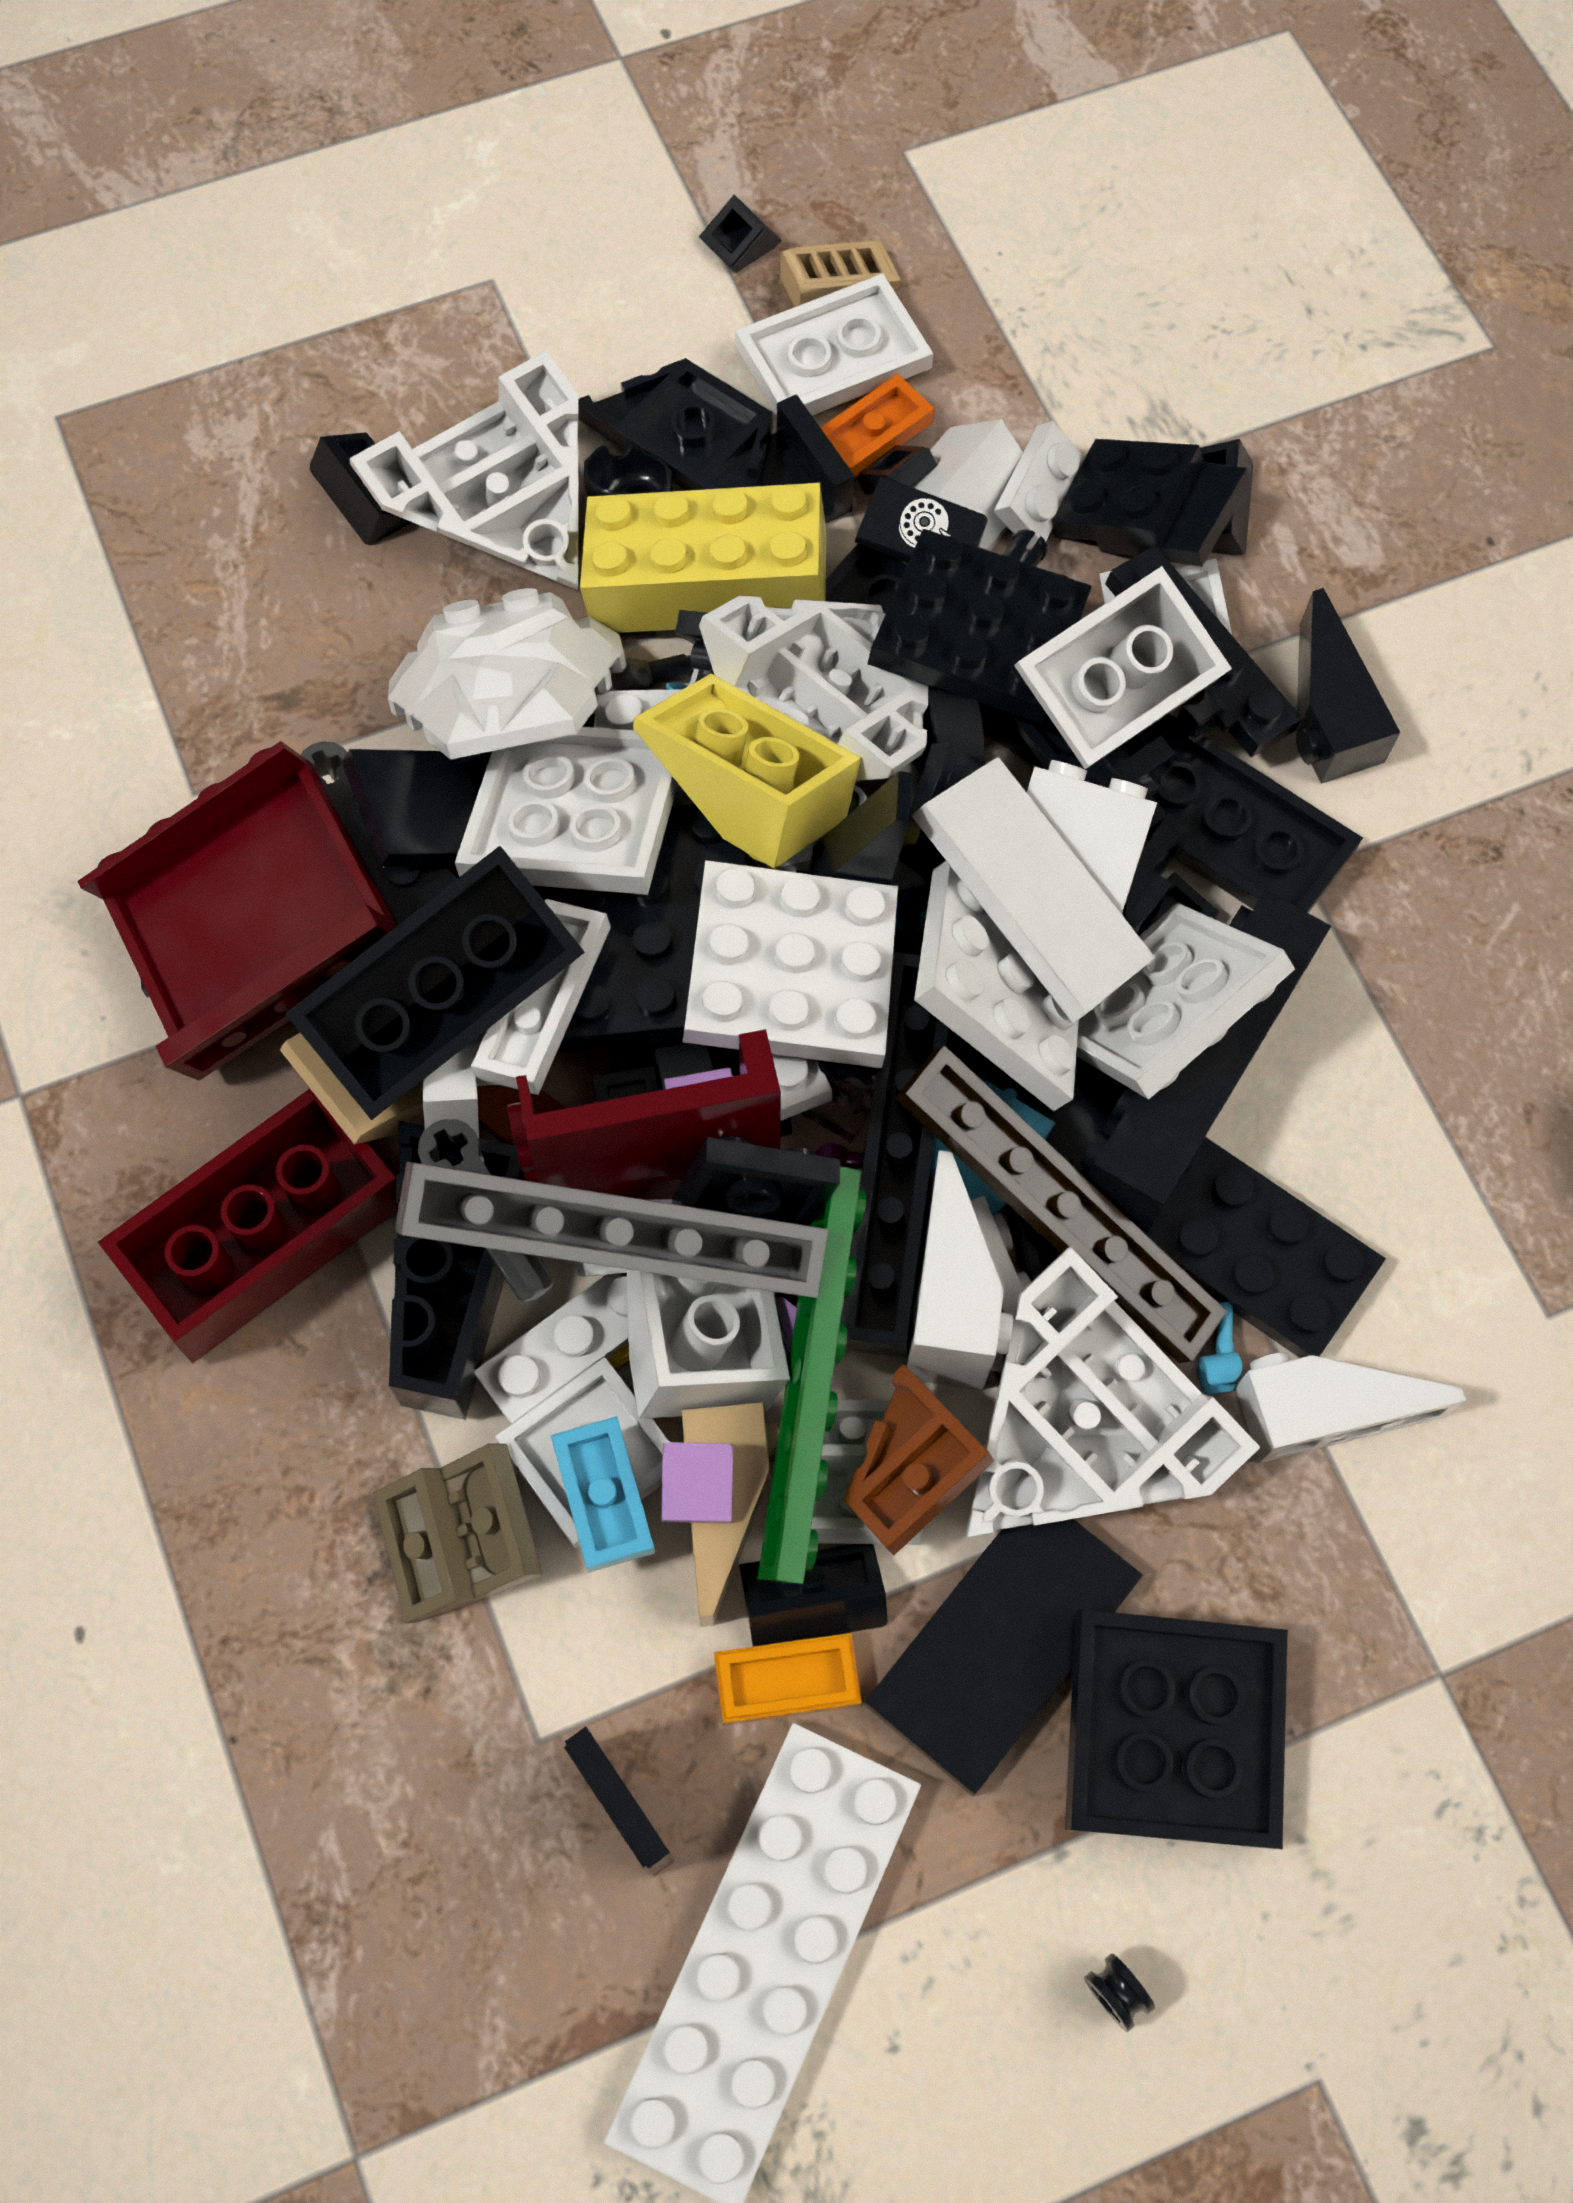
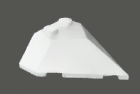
M547 350L498 376V402L412 449L401 432L398 431L349 458L350 465L382 510L578 590V393Z
M738 596L702 616L699 628L714 675L862 757L856 781L889 778L922 755L927 744V730L923 729V714L928 706L929 685L867 664L872 644L885 617L881 605L795 599L791 609L765 607L761 597Z
M1068 1247L1019 1295L1012 1326L1010 1347L1005 1357L985 1447L995 1461L979 1475L966 1537L994 1533L995 1530L1029 1524L1035 1526L1139 1508L1145 1504L1179 1498L1191 1499L1212 1495L1260 1448L1214 1397L1202 1394L1114 1301L1118 1296L1072 1247Z

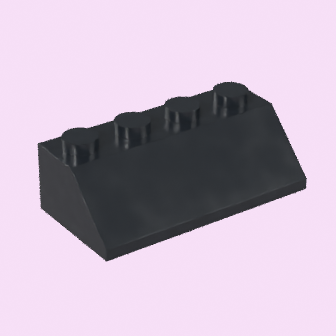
M498 846L285 1014L367 1116L373 1120L585 952L504 849Z

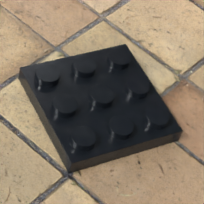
M923 528L872 644L867 664L964 698L977 700L984 705L1042 724L1046 712L1014 665L1080 621L1092 585Z
M1085 1609L1076 1611L1065 1830L1283 1850L1288 1630Z

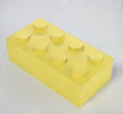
M820 483L587 497L580 590L588 617L594 618L616 633L676 630L679 610L709 613L738 596L761 597L765 607L791 609L795 599L825 601L826 525Z

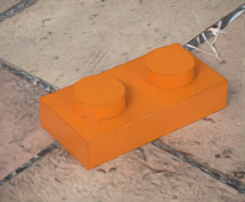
M897 373L820 428L852 471L855 478H857L861 471L895 445H903L931 425L934 420L935 408Z

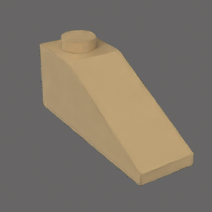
M763 1402L681 1410L684 1443H726L733 1445L732 1523H691L700 1627L714 1626L769 1485V1464L775 1461L779 1428L778 1422L765 1423Z

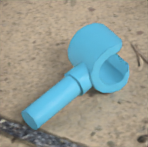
M1228 1302L1219 1303L1227 1313L1216 1327L1215 1347L1217 1354L1200 1356L1198 1359L1200 1385L1203 1393L1206 1395L1231 1392L1235 1389L1237 1379L1242 1372L1241 1358L1237 1352H1234L1233 1307Z

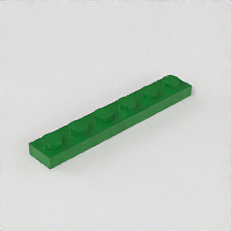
M840 1166L839 1186L810 1225L828 1229L818 1298L798 1296L788 1365L790 1380L785 1386L757 1578L760 1580L803 1584L805 1571L809 1572L812 1570L817 1556L818 1534L816 1530L811 1529L815 1501L819 1502L822 1499L828 1479V1465L826 1460L821 1459L824 1433L831 1431L838 1407L837 1393L830 1390L834 1364L841 1362L847 1343V1327L845 1324L840 1323L843 1298L850 1295L857 1271L855 1257L849 1256L853 1230L857 1231L859 1229L866 1207L865 1192L859 1190L861 1170Z

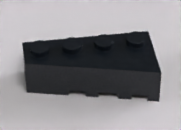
M399 1121L398 1144L400 1147L399 1174H397L396 1182L398 1209L406 1162L422 1164L418 1154V1143L425 1130V1126ZM483 1138L478 1139L480 1150L485 1160V1167L491 1175L525 1180L515 1145ZM452 1150L445 1152L441 1156L442 1160H448L452 1166L458 1165L463 1161V1158L457 1157ZM397 1232V1239H394L393 1258L395 1266L394 1299H392L389 1387L401 1406L466 1420L477 1381L474 1371L481 1366L505 1278L484 1247L405 1236Z

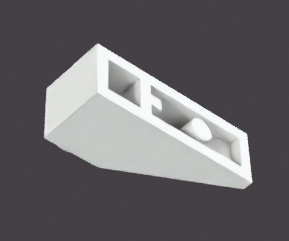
M1288 1352L1274 1353L1254 1360L1249 1364L1251 1370L1244 1375L1235 1387L1251 1438L1260 1446L1256 1451L1259 1463L1447 1417L1467 1401L1461 1387L1314 1355L1290 1360Z

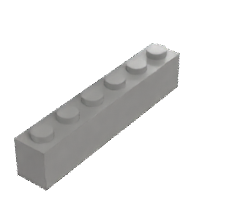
M406 1162L395 1227L396 1232L405 1236L818 1298L828 1229L413 1162Z

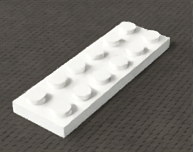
M792 1723L604 2140V2144L718 2203H744L921 1784Z

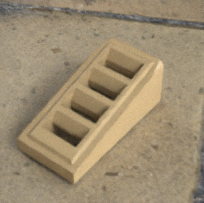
M881 240L804 246L781 251L780 279L794 307L882 273L893 290L901 287V279ZM874 261L879 273H870L865 263ZM855 267L858 274L850 275L848 268ZM836 272L837 276L830 277L829 274Z

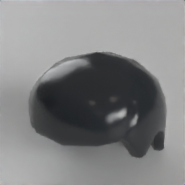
M602 445L584 461L583 477L587 497L673 492L674 489L673 472L661 457L642 452L637 445H631L625 454L619 456L612 455L608 448Z

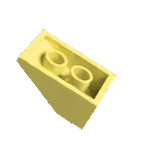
M712 673L634 717L633 729L721 837L748 853L753 859L763 862L774 869L832 830L848 815L862 757Z

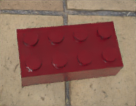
M309 1088L98 1241V1244L168 1336L193 1364L398 1211V1203L396 1201L397 1179L367 1142L354 1145Z

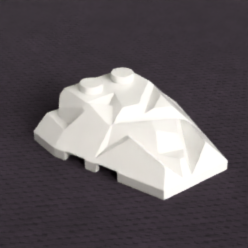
M534 588L511 591L502 596L503 602L479 606L476 600H464L449 604L443 608V614L432 617L417 643V651L406 655L389 680L388 701L391 713L396 717L406 715L408 726L414 731L423 728L425 739L449 759L575 735L598 706L594 690L596 686H598L599 693L608 692L612 687L610 672H622L627 666L620 634L590 616L573 620L561 598L551 592L538 594L537 589Z

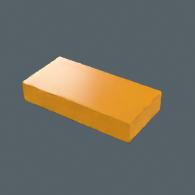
M851 1633L714 1652L723 1726L858 1707L862 1704Z

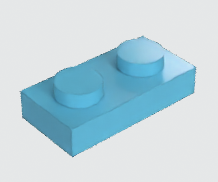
M615 1416L551 1435L588 1573L654 1554L653 1541L618 1417Z

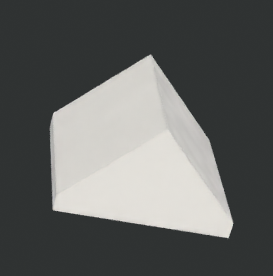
M1002 419L950 427L930 450L937 466L910 486L984 514L988 522L979 547L989 551L1009 529L993 511L1023 454V451Z

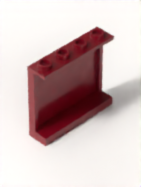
M282 741L254 754L248 764L222 782L206 787L200 792L196 800L171 817L154 823L145 835L122 851L106 856L99 862L96 869L77 881L82 890L104 901L161 1020L168 1038L155 1047L164 1066L199 1081L290 1021L285 1014L397 926L314 766L309 760Z
M766 1029L739 1034L740 1075L535 1114L527 1076L516 1077L520 1103L509 1104L507 1109L512 1136L517 1147L524 1179L526 1181L645 1200L672 1199L707 1137L737 1136L747 1139L753 1145L780 1149L781 1090Z

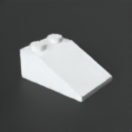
M1162 566L1014 665L1084 769L1093 765L1171 713L1232 669Z
M939 1150L930 1187L906 1367L922 1382L983 1390L990 1371L1000 1372L1003 1356L1008 1354L1013 1314L1001 1312L1004 1289L953 1153Z
M672 1199L651 1200L672 1204ZM627 1269L629 1360L639 1419L682 1416L681 1410L760 1402H763L764 1411L770 1408L790 1380L773 1291Z

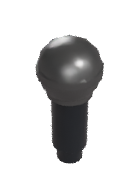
M685 654L650 662L627 657L625 658L627 665L625 669L618 673L612 672L611 680L615 691L648 690L652 688V685L689 677L694 669L690 668V655L686 656Z

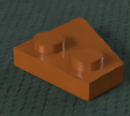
M905 1364L901 1365L894 1374L892 1383L896 1388L882 1422L876 1420L866 1443V1458L863 1464L855 1470L843 1499L893 1555L898 1553L995 1461L984 1446Z

